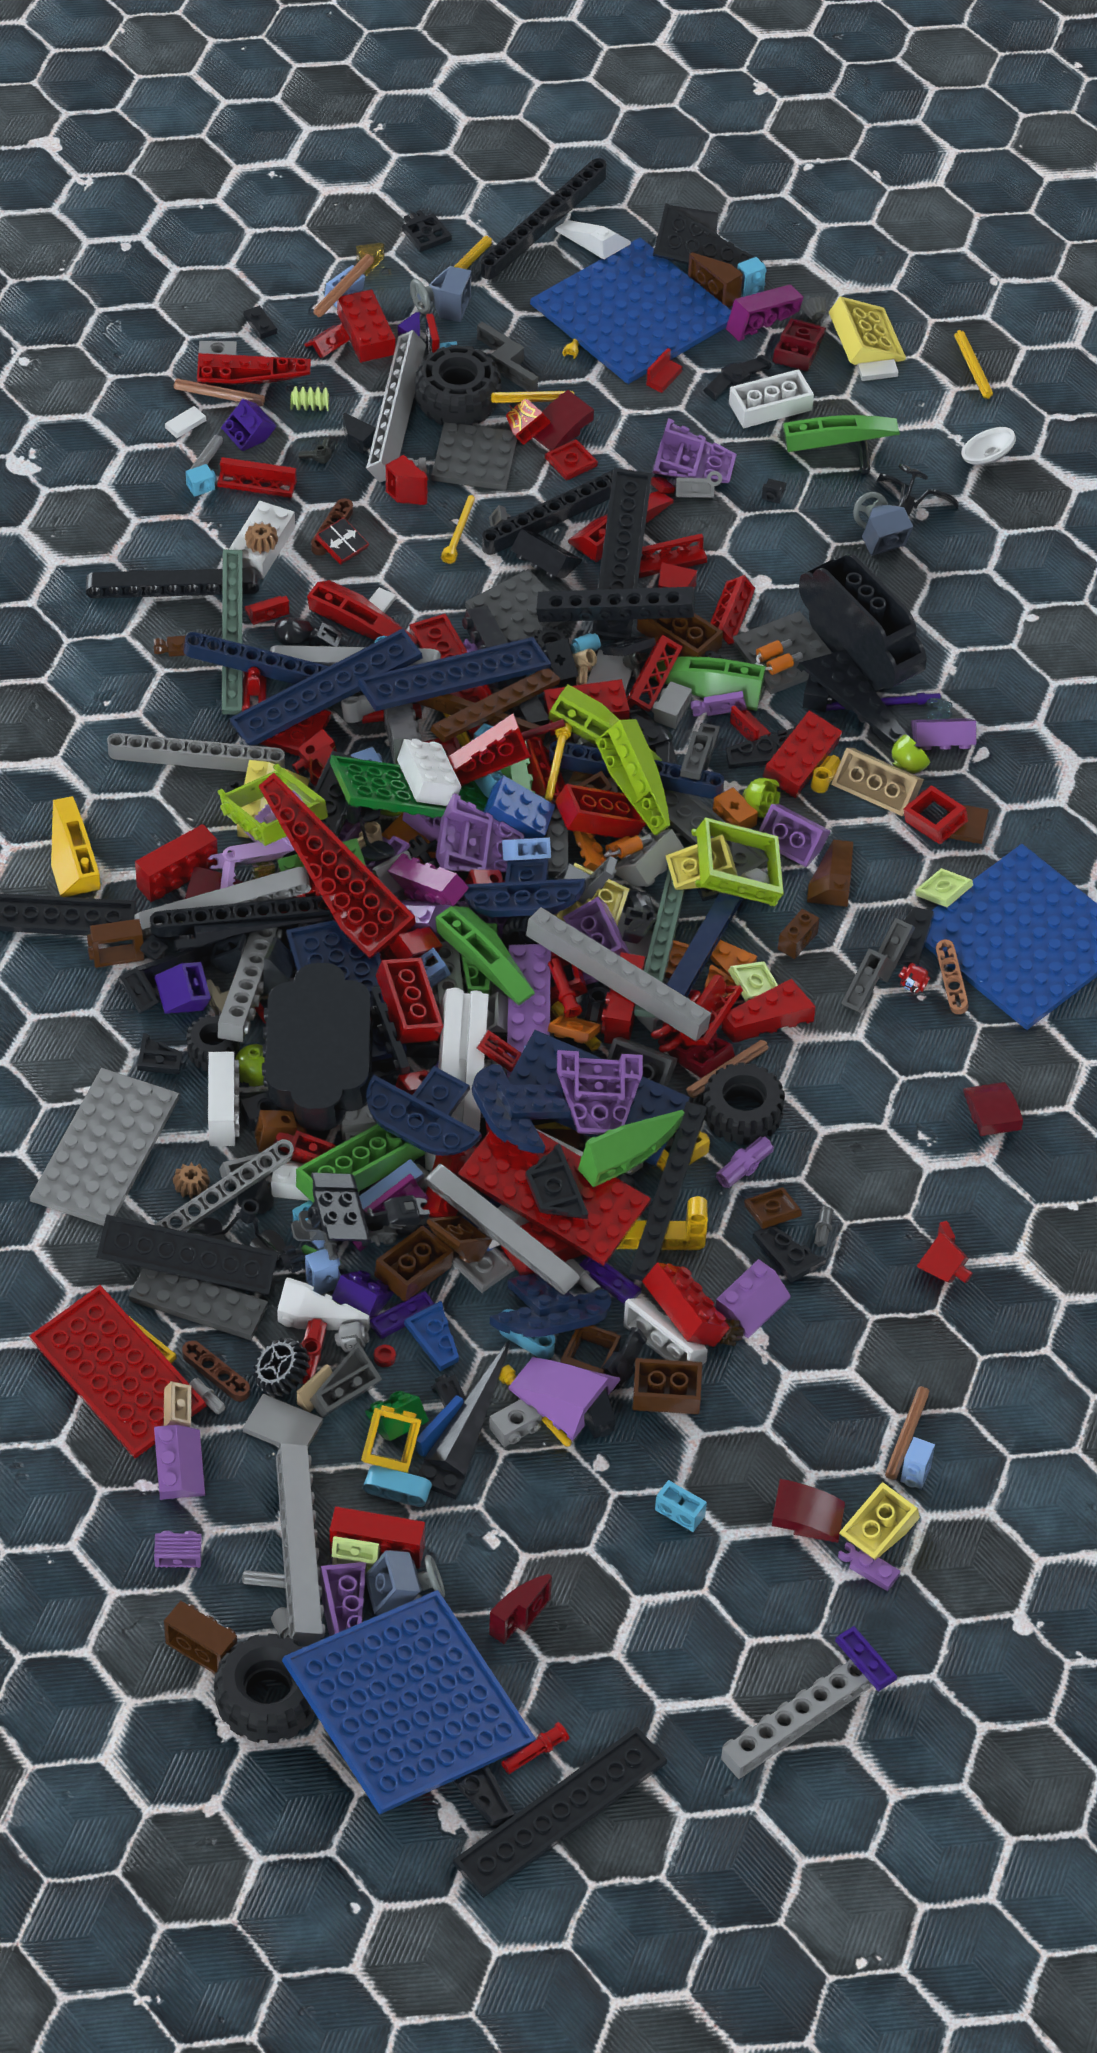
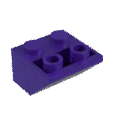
M242 399L221 429L241 451H245L265 442L277 426L256 403Z
M201 962L181 963L155 976L165 1014L204 1011L211 1000Z
M359 1270L340 1276L332 1299L340 1304H348L372 1318L378 1315L394 1292L389 1289L388 1285L383 1284L381 1280L376 1281L371 1278V1274Z

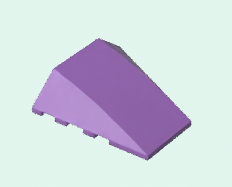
M668 418L652 473L674 478H707L710 472L718 471L722 475L721 483H729L737 454L715 442L711 444L705 441L706 438L700 434L696 436L689 432V428L683 425L679 427L674 424V420ZM716 475L711 476L712 482L718 481Z
M454 793L440 823L436 859L440 867L451 871L479 869L499 870L501 873H506L508 860L503 861L502 840L524 839V834L502 821L495 820L491 814L478 810L476 805L460 799L461 796Z
M532 1357L510 1384L509 1390L527 1405H532L536 1408L538 1414L542 1417L546 1416L553 1422V1426L558 1430L562 1429L567 1433V1437L573 1441L585 1426L584 1414L604 1389H606L607 1395H609L619 1383L620 1378L552 1360Z

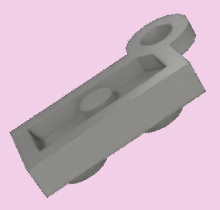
M712 471L707 475V478H676V497L714 498V486H718L722 482V475L718 471ZM712 475H716L718 477L717 482H712Z

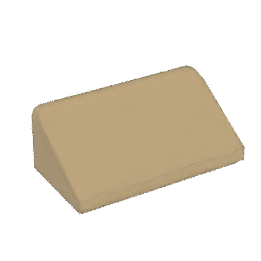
M328 1364L297 1390V1404L307 1412H311L315 1408L310 1399L333 1373Z
M170 1382L165 1387L164 1426H191V1385Z

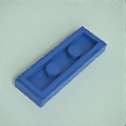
M455 1396L417 1437L416 1447L419 1455L425 1457L463 1405V1398Z

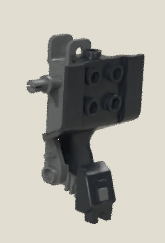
M312 1173V1192L315 1201L308 1211H301L299 1213V1221H293L291 1229L297 1241L325 1240L324 1248L328 1251L329 1260H336L338 1258L336 1247L339 1241H361L363 1247L369 1246L372 1242H376L378 1246L380 1242H384L386 1245L393 1244L397 1238L396 1229H402V1226L405 1227L406 1225H418L422 1219H426L430 1215V1211L421 1208L426 1205V1199L415 1198L414 1195L385 1201L384 1207L386 1211L372 1213V1209L368 1208V1212L362 1209L353 1174Z

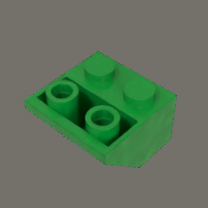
M396 1391L390 1395L389 1399L376 1401L370 1405L371 1408L365 1410L370 1421L372 1420L374 1409H381L382 1405L395 1408V1413L403 1414V1411L416 1413V1418L421 1420L420 1426L429 1422L420 1398L404 1391ZM381 1416L377 1431L382 1438L391 1441L409 1432L411 1423Z

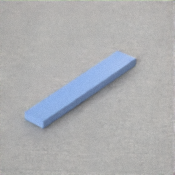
M411 1159L359 1196L362 1209H365L410 1173L418 1182L424 1177L423 1172ZM325 1240L311 1241L318 1250L324 1249Z

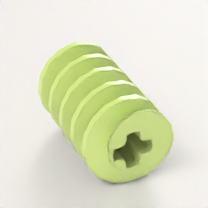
M294 386L291 392V410H293L294 405H296L297 410H300L303 405L304 410L307 411L311 405L312 411H315L317 406L320 411H323L324 406L329 411V393L327 388H324L321 393L319 387L316 388L315 392H313L312 387H309L308 392L302 387L300 392H298L297 386Z

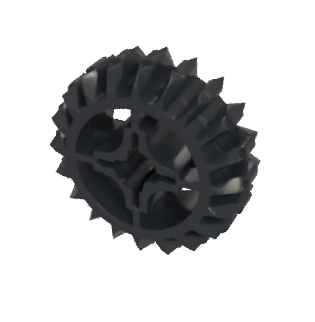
M531 916L509 917L502 930V937L505 939L504 943L509 945L539 944L526 936L528 919Z
M281 1337L279 1341L273 1340L272 1345H266L265 1351H260V1358H256L258 1364L253 1367L256 1371L253 1374L256 1379L255 1382L261 1390L274 1397L277 1395L283 1397L284 1394L290 1395L292 1389L297 1390V1385L303 1383V1377L308 1376L306 1370L310 1368L308 1362L311 1359L301 1343L290 1338L284 1339Z

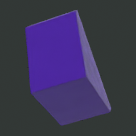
M415 312L398 325V336L414 330L420 337V312Z

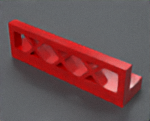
M222 457L217 487L292 498L297 482L296 468ZM224 477H231L234 479L230 482L223 481ZM251 480L252 483L243 484L242 481ZM270 483L271 486L262 487L261 484ZM283 485H286V486H290V489H289V490H283V489H280L279 487H281V486H283Z
M697 534L642 547L643 555L641 556L639 578L659 574L661 563L684 568L707 563V555L703 549V535ZM698 542L697 545L689 547L691 543ZM680 546L678 549L671 551L673 547ZM662 550L658 554L653 555L655 551Z
M745 575L726 582L710 622L723 631L722 638L728 645L734 643L733 637L739 632L756 589Z
M664 635L656 641V646H653L627 697L629 708L636 704L648 712L651 710L682 649L681 645ZM666 644L676 650L673 655H666L664 649ZM664 661L666 670L659 672L656 665L657 662ZM656 676L658 686L651 688L648 680ZM648 692L650 697L649 704L639 699L642 693Z
M722 975L713 976L696 1004L711 1012V1023L708 1030L704 1033V1037L699 1038L697 1041L679 1031L686 1046L707 1045L742 993L741 985L727 986Z

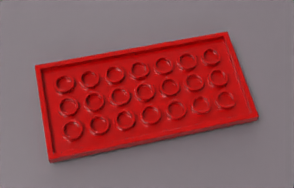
M490 1130L458 1172L457 1177L604 1266L649 1205L651 1198L616 1177L593 1187L578 1170L581 1156L560 1144L588 1211V1218L581 1219L540 1213L526 1180L525 1173L533 1165H536L544 1155L547 1156L554 1149V1146L559 1143L537 1131L546 1147L544 1153H532L517 1149L518 1145L510 1143L509 1140L506 1142L502 1141Z
M101 1285L29 1335L34 1345L134 1459L155 1445L154 1427L164 1426L165 1387L170 1382L190 1385ZM191 1386V1417H193L206 1407V1402Z

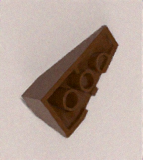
M832 841L809 882L807 903L848 906L853 854L852 841Z

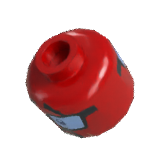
M911 963L908 968L903 966L898 976L901 978L900 985L915 994L919 991L923 992L930 980L928 971L915 963Z

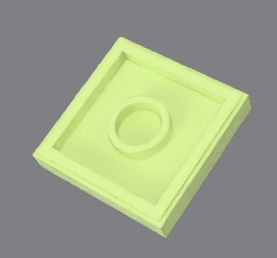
M941 868L919 886L915 892L918 897L948 907L973 886V881Z
M764 961L730 966L728 970L736 986L741 985L743 989L741 995L745 1002L778 986Z

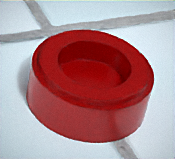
M380 1345L374 1350V1362L378 1366L389 1367L394 1364L396 1352L393 1347Z

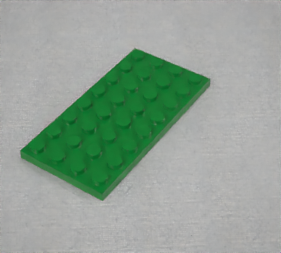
M331 756V767L348 805L353 807H369L373 810L384 809L394 813L399 811L411 815H427L431 818L443 816L447 806L416 802L400 765ZM471 781L462 785L459 792L460 799L467 803L471 802L476 805L478 810L484 812L488 797L483 794L476 782Z

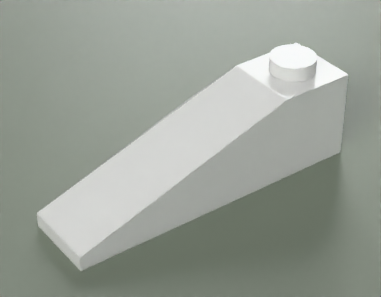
M568 220L555 228V231L602 259H606L631 244V241L604 226Z

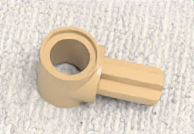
M592 649L572 654L579 675L576 678V685L587 684L588 672L597 663L596 654Z
M373 821L364 824L370 843L378 840L383 841L379 823ZM360 832L357 840L360 849H362L366 844L363 834Z

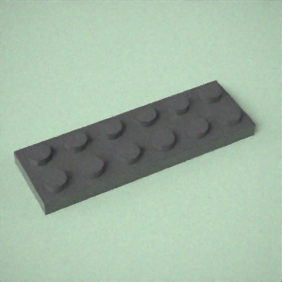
M142 1269L129 1295V1301L248 1340H252L268 1307V1301L216 1284L148 1269Z

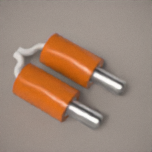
M788 639L780 643L779 640H776L756 649L757 663L755 664L762 665L760 662L783 654V649L792 646V641ZM801 652L794 655L786 653L768 661L765 670H768L771 675L777 674L793 667L794 662L802 659L803 655Z
M648 834L644 837L636 835L632 838L625 836L606 845V854L604 856L619 857L620 859L628 857L642 850L643 844L652 841L651 835Z

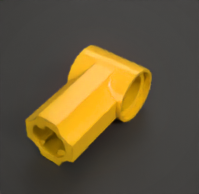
M835 755L827 756L820 767L814 770L811 781V789L813 791L824 793L828 790L829 784L833 780L841 762L839 757Z

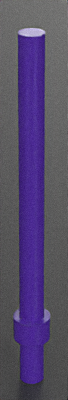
M923 692L911 696L881 698L886 706L910 703L922 705L926 702L941 701L940 693L925 694ZM832 702L831 705L827 704L826 711L845 708L838 702Z

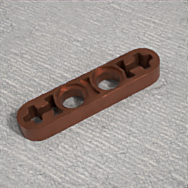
M345 498L338 500L316 534L334 523L331 521L332 519L344 517L348 521L353 513V502ZM314 536L311 541V551L319 556L326 554L328 551Z
M188 1341L183 1345V1359L229 1397L238 1402L249 1398L250 1385L243 1377L199 1342ZM205 1361H211L214 1363V1366L204 1368L202 1364ZM221 1374H228L230 1379L221 1381L218 1377ZM236 1388H238L239 1390L244 1388V1392H236Z

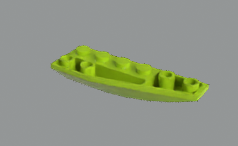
M568 684L557 698L548 716V719L553 722L564 719L565 723L572 726L573 733L596 746L595 740L619 721L602 703ZM650 749L654 760L662 761V759Z
M619 720L599 736L595 742L611 777L652 833L658 835L670 826L668 806L659 771L637 720Z

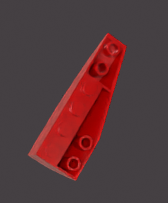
M198 353L197 382L238 385L271 383L310 375L311 359Z
M659 491L650 493L646 523L671 505L673 499ZM608 514L593 520L568 540L570 545L595 562L602 558Z
M333 581L317 582L307 595L309 610L373 640L380 636H389L404 629L363 595ZM405 630L415 645H417V638Z

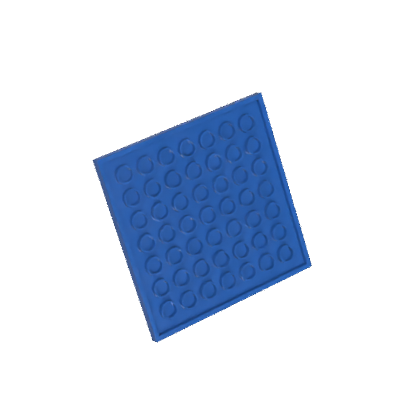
M642 238L632 241L627 247L606 259H600L530 300V304L572 339H576L580 346L627 384L647 374V369L667 348L671 349V360L725 329L731 314V310L668 259L653 256L654 248Z
M1021 844L973 879V886L950 906L938 905L932 910L934 911V918L925 947L937 956L936 945L939 941L947 939L953 942L962 977L1018 1024L1028 1030L1097 977V903ZM944 947L943 951L945 958L949 957L948 949ZM948 964L950 968L955 970L956 966L954 964Z
M438 1590L285 1655L282 1659L283 1664L379 1815L515 1753L536 1740Z

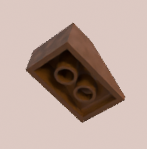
M693 252L689 254L688 276L728 308L733 306L735 299L741 298L743 278L741 271L726 262Z
M460 1215L429 1218L426 1222L436 1237L450 1249L460 1255V1259L467 1263L481 1261L493 1240Z

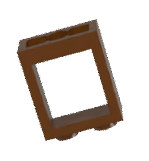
M140 919L90 926V934L87 935L88 947H90L88 948L89 959L94 960L95 968L144 961V953L140 951V947L143 944ZM133 939V944L101 949L98 947V944Z
M595 1325L576 1329L560 1363L606 1374L602 1367L601 1369L575 1360L573 1357L583 1339L610 1349L603 1363L604 1365L614 1351H619L621 1336L613 1331L598 1328Z

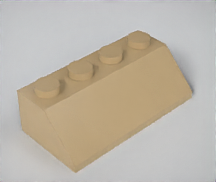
M846 748L831 785L900 816H904L903 808L917 797L924 779L857 749Z

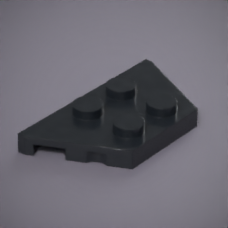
M556 1144L547 1156L544 1155L536 1165H533L526 1171V1180L540 1213L586 1219L588 1218V1211L560 1144Z

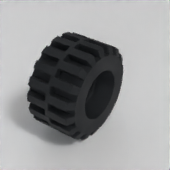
M206 1015V1018L200 1017L198 1022L194 1021L191 1024L192 1027L188 1028V1057H190L192 1063H195L197 1068L203 1067L204 1071H208L209 1052H234V1057H236L240 1051L239 1041L218 1038L220 1015H215V1017ZM211 1041L221 1042V1043L218 1044V1045H208V1044H206V1043L211 1042Z

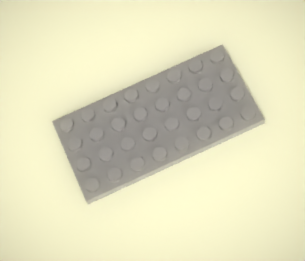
M101 1068L31 1193L30 1202L104 1226L106 1214L116 1216L176 1106L179 1100V1093Z

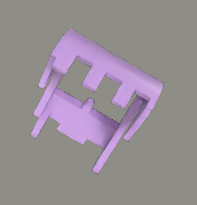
M293 790L292 792L303 802L301 797ZM266 804L265 808H262V811L258 812V815H255L254 818L258 822H265L266 824L277 820L269 804ZM245 832L254 843L230 846L224 849L223 853L208 857V860L215 858L218 862L216 866H210V869H223L220 889L234 885L235 879L233 877L236 876L234 873L235 866L273 861L294 851L295 849L288 837L286 836L264 846L258 840L256 841L251 834Z

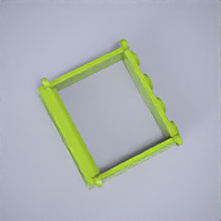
M279 764L273 765L276 771L225 793L223 789L218 790L222 803L220 808L223 814L231 818L235 824L241 826L245 832L251 834L256 841L258 840L264 846L286 837L284 830L278 820L268 824L265 822L260 823L241 807L264 797L258 786L273 773L291 791L294 790L301 797L304 804L320 820L328 817L325 799L287 770L281 768Z
M706 817L697 829L691 830L692 836H697L700 880L695 881L696 887H703L766 903L770 906L778 904V900L784 894L778 836ZM723 834L727 841L764 850L766 857L769 859L767 862L769 884L713 870L710 836L717 837Z

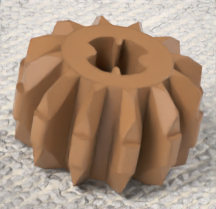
M262 521L261 524L254 523L253 526H248L245 540L247 548H250L252 552L259 551L261 554L264 551L269 553V550L275 549L278 536L275 527H272L270 523L265 525Z
M191 1162L189 1166L182 1164L181 1169H176L173 1184L176 1192H181L182 1197L189 1195L192 1199L193 1195L198 1196L208 1189L210 1177L208 1176L207 1169H202L201 1164L194 1166Z

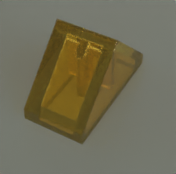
M383 243L356 246L357 263L366 254L374 258L373 264L363 273L365 277L384 259Z
M272 861L251 864L253 879L275 874V864Z

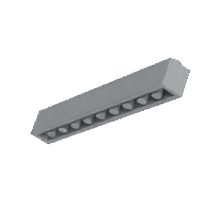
M414 330L398 336L366 467L380 483L386 481V464L400 457L415 394L416 371L418 366L421 365L426 348V343Z
M542 907L528 919L526 936L694 1041H697L708 1030L711 1012Z
M281 1443L276 1455L289 1638L298 1641L299 1646H309L320 1641L325 1635V1625L321 1622L324 1612L323 1605H320L322 1586L318 1585V1580L320 1579V1567L317 1566L319 1549L315 1547L317 1541V1529H314L316 1511L312 1510L314 1503V1492H311L313 1474L309 1473L311 1455H308L306 1445Z

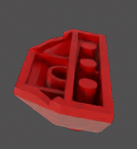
M532 737L524 740L531 756L529 758L530 764L527 765L528 774H532L533 778L531 791H535V794L545 798L552 767L549 762V750L542 745L543 741L541 738ZM560 769L553 795L555 800L565 786Z

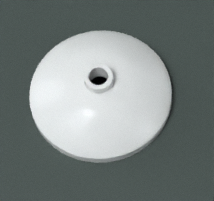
M997 427L983 431L972 437L964 445L961 451L964 461L974 465L994 463L1003 458L1012 449L1016 441L1015 433L1012 429L1006 427Z

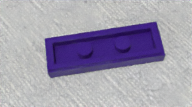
M587 1256L579 1264L584 1270L589 1271V1276L602 1289H606L609 1294L624 1305L626 1300L637 1298L641 1294L642 1289L607 1263L603 1266Z
M424 1290L406 1302H402L370 1319V1326L377 1336L383 1339L404 1328L405 1319L435 1303Z
M855 1626L836 1637L835 1642L878 1692L897 1680V1675Z

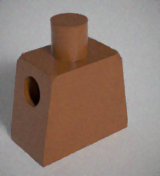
M260 1110L254 1134L258 1151L263 1152L272 1146L279 1132L294 1136L296 1130L306 1133L307 1129L295 1122L294 1114L291 1111Z

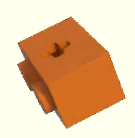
M734 787L714 797L713 811L726 823L749 829L757 825L758 812L746 802L745 798Z

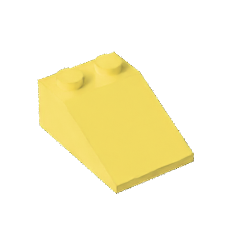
M723 834L711 838L713 870L738 876L729 845ZM695 844L666 855L675 889L699 888L695 884L696 880H700L698 845Z
M882 1482L839 1534L876 1560L905 1536L919 1520L918 1508Z

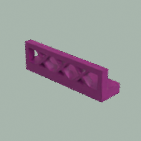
M410 1173L363 1210L368 1212L367 1209L371 1208L373 1213L386 1211L384 1202L390 1198L414 1195L415 1198L428 1200V1197ZM351 1241L360 1252L367 1247H363L361 1241Z

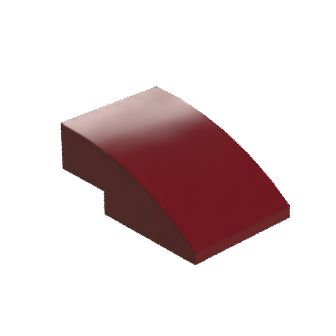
M791 318L781 333L780 341L774 350L772 362L808 371L819 350L826 327Z
M567 390L542 411L551 423L533 438L550 451L580 435V429L594 420V409Z
M194 866L185 899L219 890L222 873ZM234 878V885L243 883L242 881Z
M679 1031L671 1032L658 1040V1044L661 1046L672 1041L679 1034ZM716 1032L707 1045L686 1046L683 1041L678 1047L667 1052L669 1055L678 1058L677 1062L700 1078H703L735 1057L732 1044L717 1038Z
M1005 1082L963 1089L973 1123L977 1124L980 1136L1022 1130L1023 1118L1020 1109Z
M780 1479L772 1526L794 1530L793 1535L838 1543L845 1502L817 1488Z
M545 1574L527 1581L501 1599L490 1611L489 1635L505 1644L517 1628L526 1632L551 1600L552 1576Z

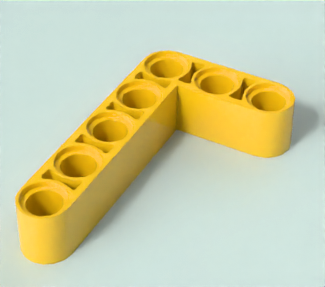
M696 1196L688 1200L686 1221H670L661 1250H700L705 1247L708 1223L707 1200L705 1198ZM637 1220L617 1249H638L647 1221Z

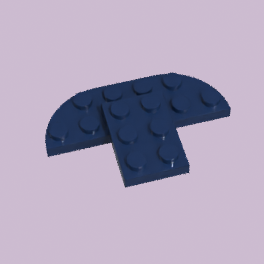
M548 858L508 860L505 882L466 884L469 889L463 895L465 902L472 910L490 918L532 916L540 907L554 915L572 906L580 899L585 891L586 881L585 878L548 880Z
M491 1064L481 1069L474 1078L471 1088L472 1095L488 1126L502 1141L506 1142L509 1140L510 1143L518 1145L517 1149L532 1153H544L546 1146L531 1119L570 1117L571 1110L556 1084L512 1085L501 1065Z
M433 1066L413 1095L375 1075L371 1078L367 1088V1104L372 1118L381 1128L413 1146L433 1155L448 1156L470 1149L482 1138L480 1132L451 1117L470 1090V1085Z
M536 1273L519 1275L516 1278L508 1279V1288L528 1307H521L518 1310L490 1316V1324L502 1332L510 1334L511 1330L516 1334H523V1337L553 1335L601 1322L607 1317V1313L611 1309V1297L606 1289L573 1296L568 1291L564 1295Z

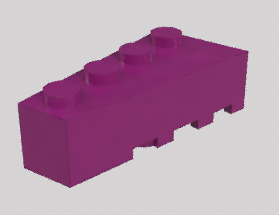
M790 284L737 298L733 303L726 330L740 342L745 339V335L749 333L754 335L758 333L757 329L763 326L768 328L777 319L782 321L798 313L804 297Z
M404 853L387 870L404 889L403 893L411 900L415 899L421 902L427 901L433 904L439 903L441 905L454 906L469 889L457 873L441 867L437 869L428 862L424 865L420 863L419 859L414 857L410 860L408 855Z

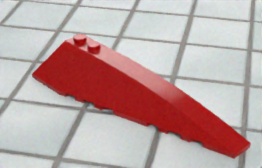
M275 773L271 774L258 786L338 926L369 959L395 942V937L398 934L406 933L416 924L415 916Z

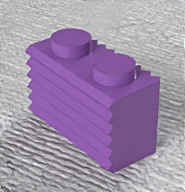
M172 1531L155 1533V1567H201V1534H197L194 1531H186L184 1534L173 1533Z

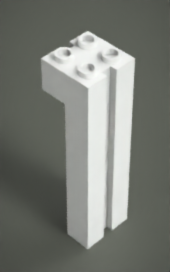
M451 988L446 990L439 1006V1013L444 1027L440 1035L438 1068L470 1085L469 1092L451 1117L479 1132L481 1111L473 1098L471 1088L476 1074L484 1068L485 1054L476 1049L486 1033L489 994H484L477 990L467 994L460 988Z

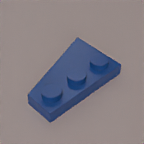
M442 1301L404 1320L405 1327L439 1371L459 1362V1355L453 1336L450 1333Z

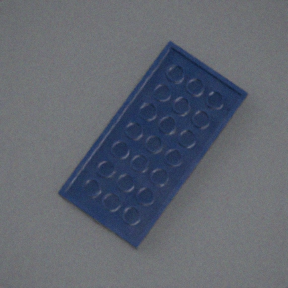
M335 920L286 930L297 972L305 965L311 963L334 964L343 971L345 980H355L367 987L370 993L371 1007V988L379 986L376 978V973L381 963L379 953L369 959L345 935ZM381 994V1003H384V1000H383V997H382V994ZM376 1018L373 1019L372 1062L392 1058V1055L387 1054L384 1042L386 1041L384 1037H380L378 1034ZM401 1043V1044H402V1047H403V1049H404L405 1055H406V1054H407L406 1044H405V1043Z
M534 1030L508 1079L512 1085L556 1084L567 1103L557 1074V1050L579 1051V1058H601ZM642 1076L625 1125L679 1110L684 1111L686 1102H689L690 1097ZM571 1114L569 1118L550 1119L577 1131ZM584 1134V1135H586V1136L592 1138V1137H598V1136H600L601 1134ZM668 1141L657 1152L646 1159L645 1162L656 1166Z

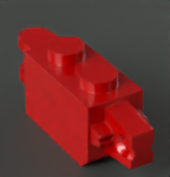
M297 1130L294 1136L279 1132L274 1141V1144L282 1139L290 1141L294 1147L291 1160L306 1164L336 1147L333 1143ZM287 1147L279 1148L282 1152L290 1153Z

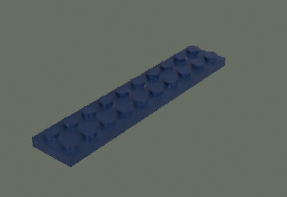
M401 629L229 718L230 723L245 745L255 746L361 691L358 686L359 678L405 668L422 659V653L406 631Z
M534 637L359 678L358 686L376 712L536 673L543 669H550L551 662Z

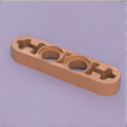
M941 940L936 945V952L949 1006L953 1013L963 1014L968 1010V1000L955 947L950 940ZM944 947L948 949L949 957L945 958L943 951ZM948 964L956 966L952 972H947L944 968ZM958 982L960 987L956 990H951L949 984ZM959 995L961 1007H957L955 996Z

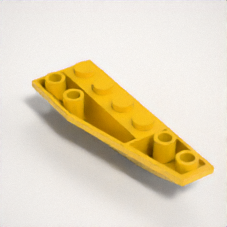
M73 796L53 800L51 868L60 897L101 890L98 867Z

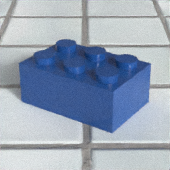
M503 776L492 787L484 813L491 814L495 820L502 821L524 834V839L543 838L546 835L555 805Z

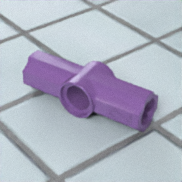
M760 1136L745 1150L743 1148L737 1150L732 1156L731 1161L716 1173L719 1183L724 1188H730L744 1175L750 1176L753 1174L759 1163L773 1152L774 1147L770 1140Z

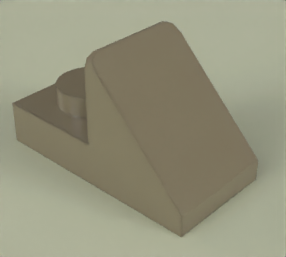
M211 979L207 980L211 996L209 1004L215 1015H221L229 991L221 993L220 988L214 986Z

